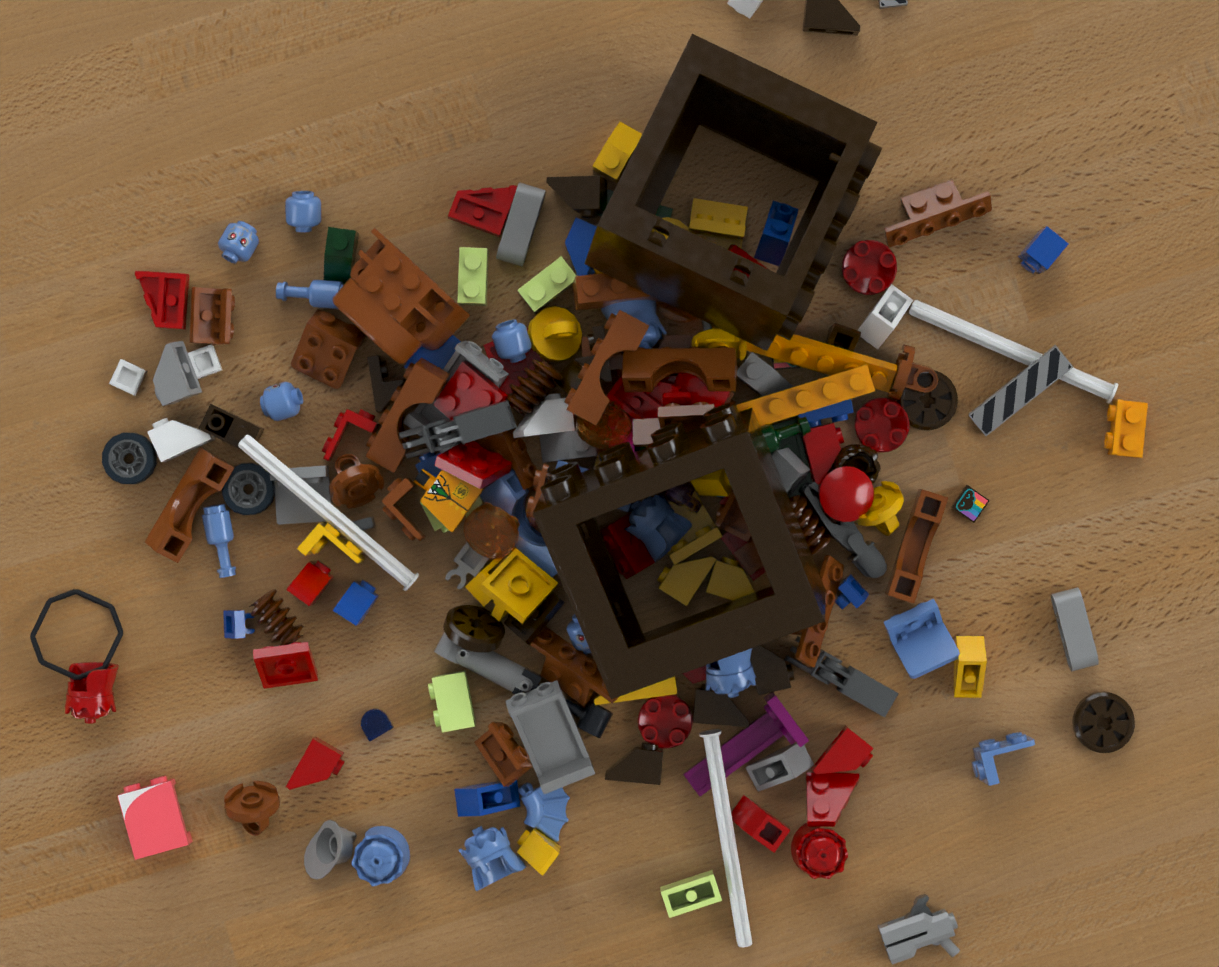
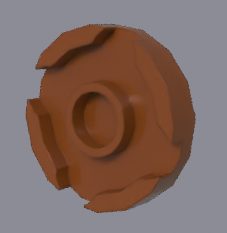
M903 344L902 350L905 354L899 353L895 363L897 371L893 379V389H890L887 397L897 400L902 396L905 387L927 393L934 390L938 384L937 374L931 367L913 362L915 347ZM922 372H929L933 376V382L927 387H922L917 382V377Z
M344 454L336 460L335 469L337 476L329 485V494L336 506L340 507V504H346L348 509L363 506L376 498L374 493L378 489L383 490L384 479L377 467L371 464H361L359 459L353 454ZM350 463L355 465L344 471H341L342 466L345 464Z
M253 781L254 786L243 787L242 783L230 789L224 796L225 812L230 819L241 822L249 834L258 836L268 828L269 817L279 809L280 797L277 793V788L268 782Z

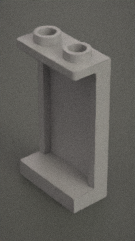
M465 340L455 346V353L443 369L450 373L443 389L462 361L470 362L499 388L509 374L503 370L504 366L499 361L485 356L482 353V349L476 343ZM433 402L432 404L420 403L415 411L407 415L403 423L412 429L445 418L448 421L451 420L433 405ZM460 440V441H456L455 444H456V445L460 444V443H461V440ZM452 447L445 448V449L438 450V451H440L441 453H443V452L449 450V449L452 448Z
M557 680L542 683L534 690L526 693H517L511 699L506 700L508 713L512 717L529 755L543 794L595 774L590 756Z

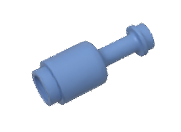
M313 280L310 287L288 286L287 282L277 283L276 298L282 299V301H286L287 297L307 298L312 307L338 309L334 305L332 298L344 284L341 281Z
M225 504L204 507L202 520L208 544L215 545L217 548L220 569H217L219 578L236 575V566H231L228 551V542L234 539L229 510H226Z

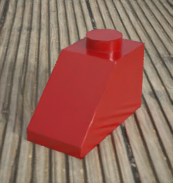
M834 423L812 428L810 433L802 436L812 479L816 484H820L841 451L840 444L844 443L841 428H835Z
M319 560L316 563L310 561L286 590L308 606H311L317 602L334 577L329 574L331 569Z
M845 725L811 769L816 774L857 770L859 766L864 768L873 757V754L870 752L874 748Z
M315 736L293 772L286 788L291 790L329 779L332 773L337 776L345 763L341 759L344 752Z

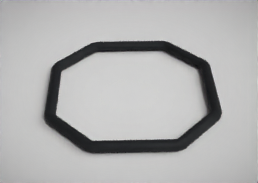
M73 589L51 597L46 601L30 634V639L38 662L42 666L74 680H81L87 678L88 674L93 670L76 675L43 659L35 636L51 603L76 594L110 609L118 634L103 665L93 670L107 669L123 636V629L116 609L112 604L79 589Z

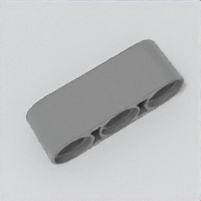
M519 182L496 259L523 267L546 190Z
M1077 587L1051 594L1054 614L1071 672L1098 665V655L1080 589Z

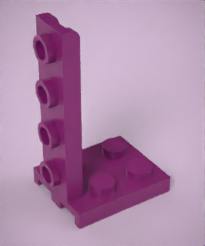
M774 692L768 693L763 697L768 703L764 706L767 712L749 724V727H745L720 746L725 778L783 735L791 745L797 742L802 747L809 742ZM705 757L683 773L699 797L711 789L707 757Z

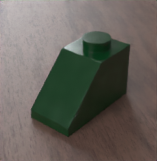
M328 227L324 253L323 280L341 281L345 284L351 278L350 274L355 264L359 236L357 231Z

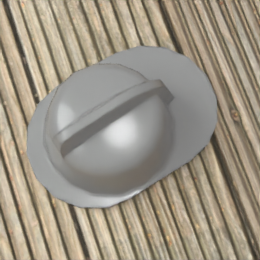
M333 820L325 821L306 847L304 866L307 874L313 879H322L335 865L347 862L353 852V843L357 837L356 833L338 826Z

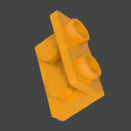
M1116 399L1113 400V405L1109 404L1107 421H1111L1110 432H1106L1104 448L1108 449V455L1143 458L1148 403Z

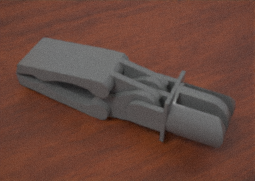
M505 400L460 413L453 417L454 420L451 421L445 418L399 432V436L404 438L423 432V436L402 443L404 449L424 443L427 445V447L406 453V458L409 459L456 445V441L461 440V443L464 444L511 430L517 426L509 401Z
M807 482L802 485L799 493L808 500L807 505L813 508V514L818 516L819 523L825 527V532L831 534V537L844 549L850 551L851 555L847 560L852 561L857 569L866 577L879 578L884 575L887 570V563L882 554L873 545L875 543L872 541L864 542L863 535L859 532L853 521H837V524L832 523L822 511L819 502V485L815 482Z
M797 636L795 641L799 643L801 637ZM792 645L790 651L796 654L797 648ZM820 649V655L814 668L807 667L788 655L784 659L827 685L830 682L837 685L836 690L883 717H886L899 694L850 665L848 669L840 665L842 663L841 660ZM838 672L843 675V678H839L835 673Z

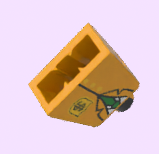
M422 469L414 480V483L426 491L420 502L451 532L456 530L484 490V488L479 489L444 470H441L438 476L435 477L425 469Z

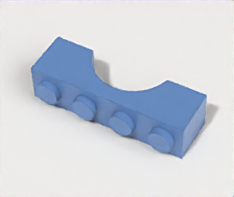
M512 469L510 473L499 478L484 489L480 497L486 508L492 512L499 522L501 529L511 538L516 548L548 575L554 577L558 572L541 533L530 526V522L526 517L525 501L529 490H523L514 469Z

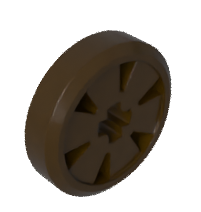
M935 371L938 377V384L934 390L929 392L930 397L934 398V404H929V408H925L924 403L919 400L920 396H925V392L905 387L900 399H896V402L905 409L911 427L919 430L938 429L947 424L954 416L958 405L957 391L952 381L943 373ZM922 372L917 377V382L920 386L927 387L933 382V376L929 372Z
M460 605L450 609L443 625L445 634L453 643L465 650L479 653L491 652L499 648L505 635V627L501 621L499 622L491 615L492 612L474 605Z
M1096 692L1086 696L1079 702L1073 714L1072 724L1077 739L1085 747L1098 753H1111L1121 749L1129 742L1135 728V717L1130 705L1120 696L1110 692ZM1101 715L1105 718L1109 717L1111 720L1108 722L1109 727L1107 729L1097 727V723L1100 722L1098 718Z

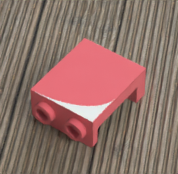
M166 775L150 780L151 785L141 787L140 783L123 787L124 792L117 795L135 860L187 846L193 842L190 831H186L174 787L176 784L175 778L167 780Z

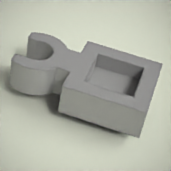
M469 539L453 560L459 565L458 568L450 570L445 579L448 581L452 575L457 574L461 578L457 588H463L467 582L466 575L470 573L476 577L492 554L472 539Z

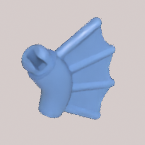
M531 783L523 784L519 787L518 792L522 796L521 800L527 810L524 824L537 828L553 841L558 842L560 829L569 821L566 816V805L570 797L564 792L563 787L543 794L541 787L533 789Z

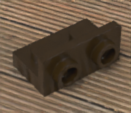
M552 592L523 624L510 613L504 624L525 643L530 645L565 602Z

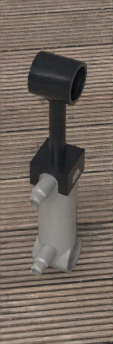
M445 632L434 650L435 653L445 659L477 673L511 691L514 695L536 689L542 678L535 671L523 667L494 651L479 653L465 650L453 643ZM565 698L571 714L580 718L576 726L597 738H601L613 713L600 705H595L591 701L583 708Z

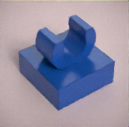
M850 574L838 587L842 593L837 597L835 603L841 609L845 608L850 602L858 608L865 602L869 593Z
M223 610L224 638H246L245 634L255 632V629L245 627V620L247 618H254L251 616V613H245V610Z

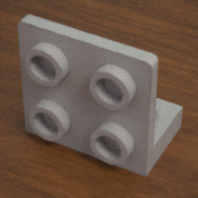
M329 466L289 468L331 503V496L329 494ZM270 474V481H274L277 524L326 521Z

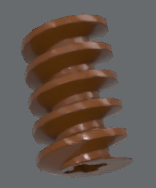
M542 358L541 362L535 359L532 360L535 367L534 370L525 367L524 370L528 376L527 378L519 375L516 377L520 383L519 387L513 384L509 385L513 394H507L508 396L505 400H508L510 406L523 417H525L523 411L530 414L533 412L530 403L535 405L541 403L538 395L548 396L545 386L551 389L556 387L552 378L560 381L563 379V376L544 358Z
M795 495L790 497L789 500L810 552L813 555L828 545L831 540V534L825 532V527L819 523L818 516L813 514V508L807 505L808 500L804 496Z
M273 589L249 606H254L251 616L261 615L257 624L259 626L268 624L264 633H275L271 639L272 643L281 641L280 646L288 645L304 636L299 634L304 626L302 624L293 626L297 617H286L290 608L280 609L283 598L274 600L273 597L277 590Z

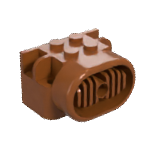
M374 228L371 232L378 240L366 253L363 250L357 253L361 258L353 266L350 274L351 278L333 296L332 301L380 349L398 364L402 365L421 346L432 351L442 347L470 314L398 247Z

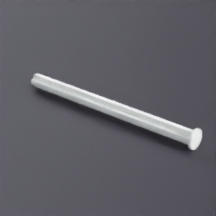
M914 300L910 307V315L1029 366L1043 355L919 300ZM1074 367L1059 378L1062 381L1106 399L1108 404L1111 403L1118 388V383L1113 385Z
M246 435L239 442L238 446L241 450L404 586V591L415 582L419 573H412L254 438Z
M719 729L707 730L699 733V736L704 739L736 940L739 947H748L752 945V937L719 735L722 732Z

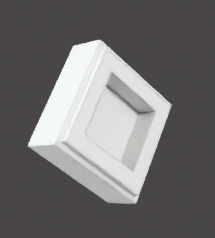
M213 344L188 353L197 379L223 371Z
M120 359L109 384L136 396L147 371Z

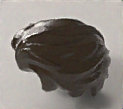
M851 444L841 449L832 464V469L844 466L858 468L869 477L873 485L876 482L881 466L877 461L878 454L874 449L863 444Z

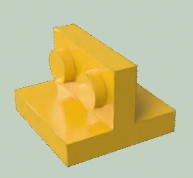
M693 198L689 230L691 233L727 250L731 244L742 248L748 207Z
M515 548L481 584L480 590L494 600L495 607L491 615L499 622L507 613H510L523 624L555 590L558 582Z

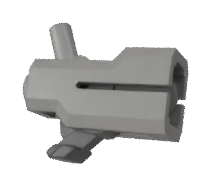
M923 894L915 898L910 912L905 916L877 925L891 964L893 965L914 957L917 949L930 944H940L951 957L957 955L960 949L950 939V937L955 936L954 929L958 928L953 912L948 914L945 909L931 913L928 906H926L929 897Z

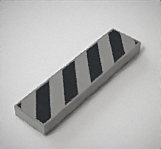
M1054 345L968 415L983 434L987 436L1071 370L1073 365L1059 348Z

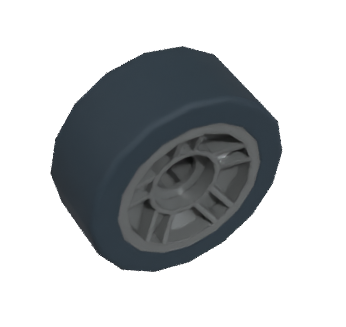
M121 433L113 436L106 443L102 452V465L106 474L112 480L121 484H138L145 481L153 474L157 464V453L153 444L146 437L137 433ZM128 453L134 456V461L131 464L124 462V458H126Z
M255 463L240 464L234 467L222 488V496L226 505L234 512L242 515H256L265 511L273 503L275 497L274 481H270V473L262 466ZM248 484L254 487V491L250 495H247L245 490H243V487Z

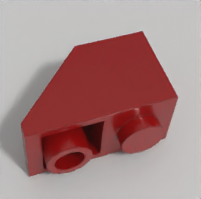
M744 794L731 811L732 821L774 853L790 832L789 826Z

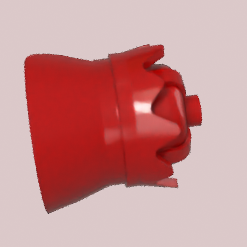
M104 662L73 663L70 665L69 671L79 675L101 667ZM109 663L107 669L93 670L88 674L87 678L81 680L70 678L66 694L65 714H69L71 711V715L74 718H85V723L93 724L96 723V719L108 715L110 708L112 712H116L112 688L119 665Z
M805 823L793 836L791 842L792 858L798 868L811 878L830 879L834 874L843 872L845 861L848 858L846 841L835 831L807 826V823Z

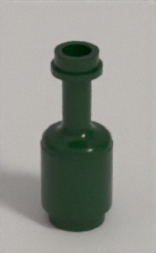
M798 417L796 418V423L780 429H774L771 424L761 426L760 428L770 453L779 449L780 440L799 433L802 436L810 433L811 429L807 418Z

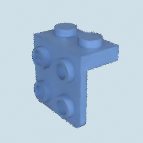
M934 598L884 621L889 640L910 678L916 679L958 659L959 649L943 623Z
M1016 732L1006 735V740L999 742L995 741V739H988L979 742L980 747L973 748L976 761H972V767L975 777H979V780L988 786L999 784L993 756L1034 746L1036 744L1033 738L1022 734V732Z

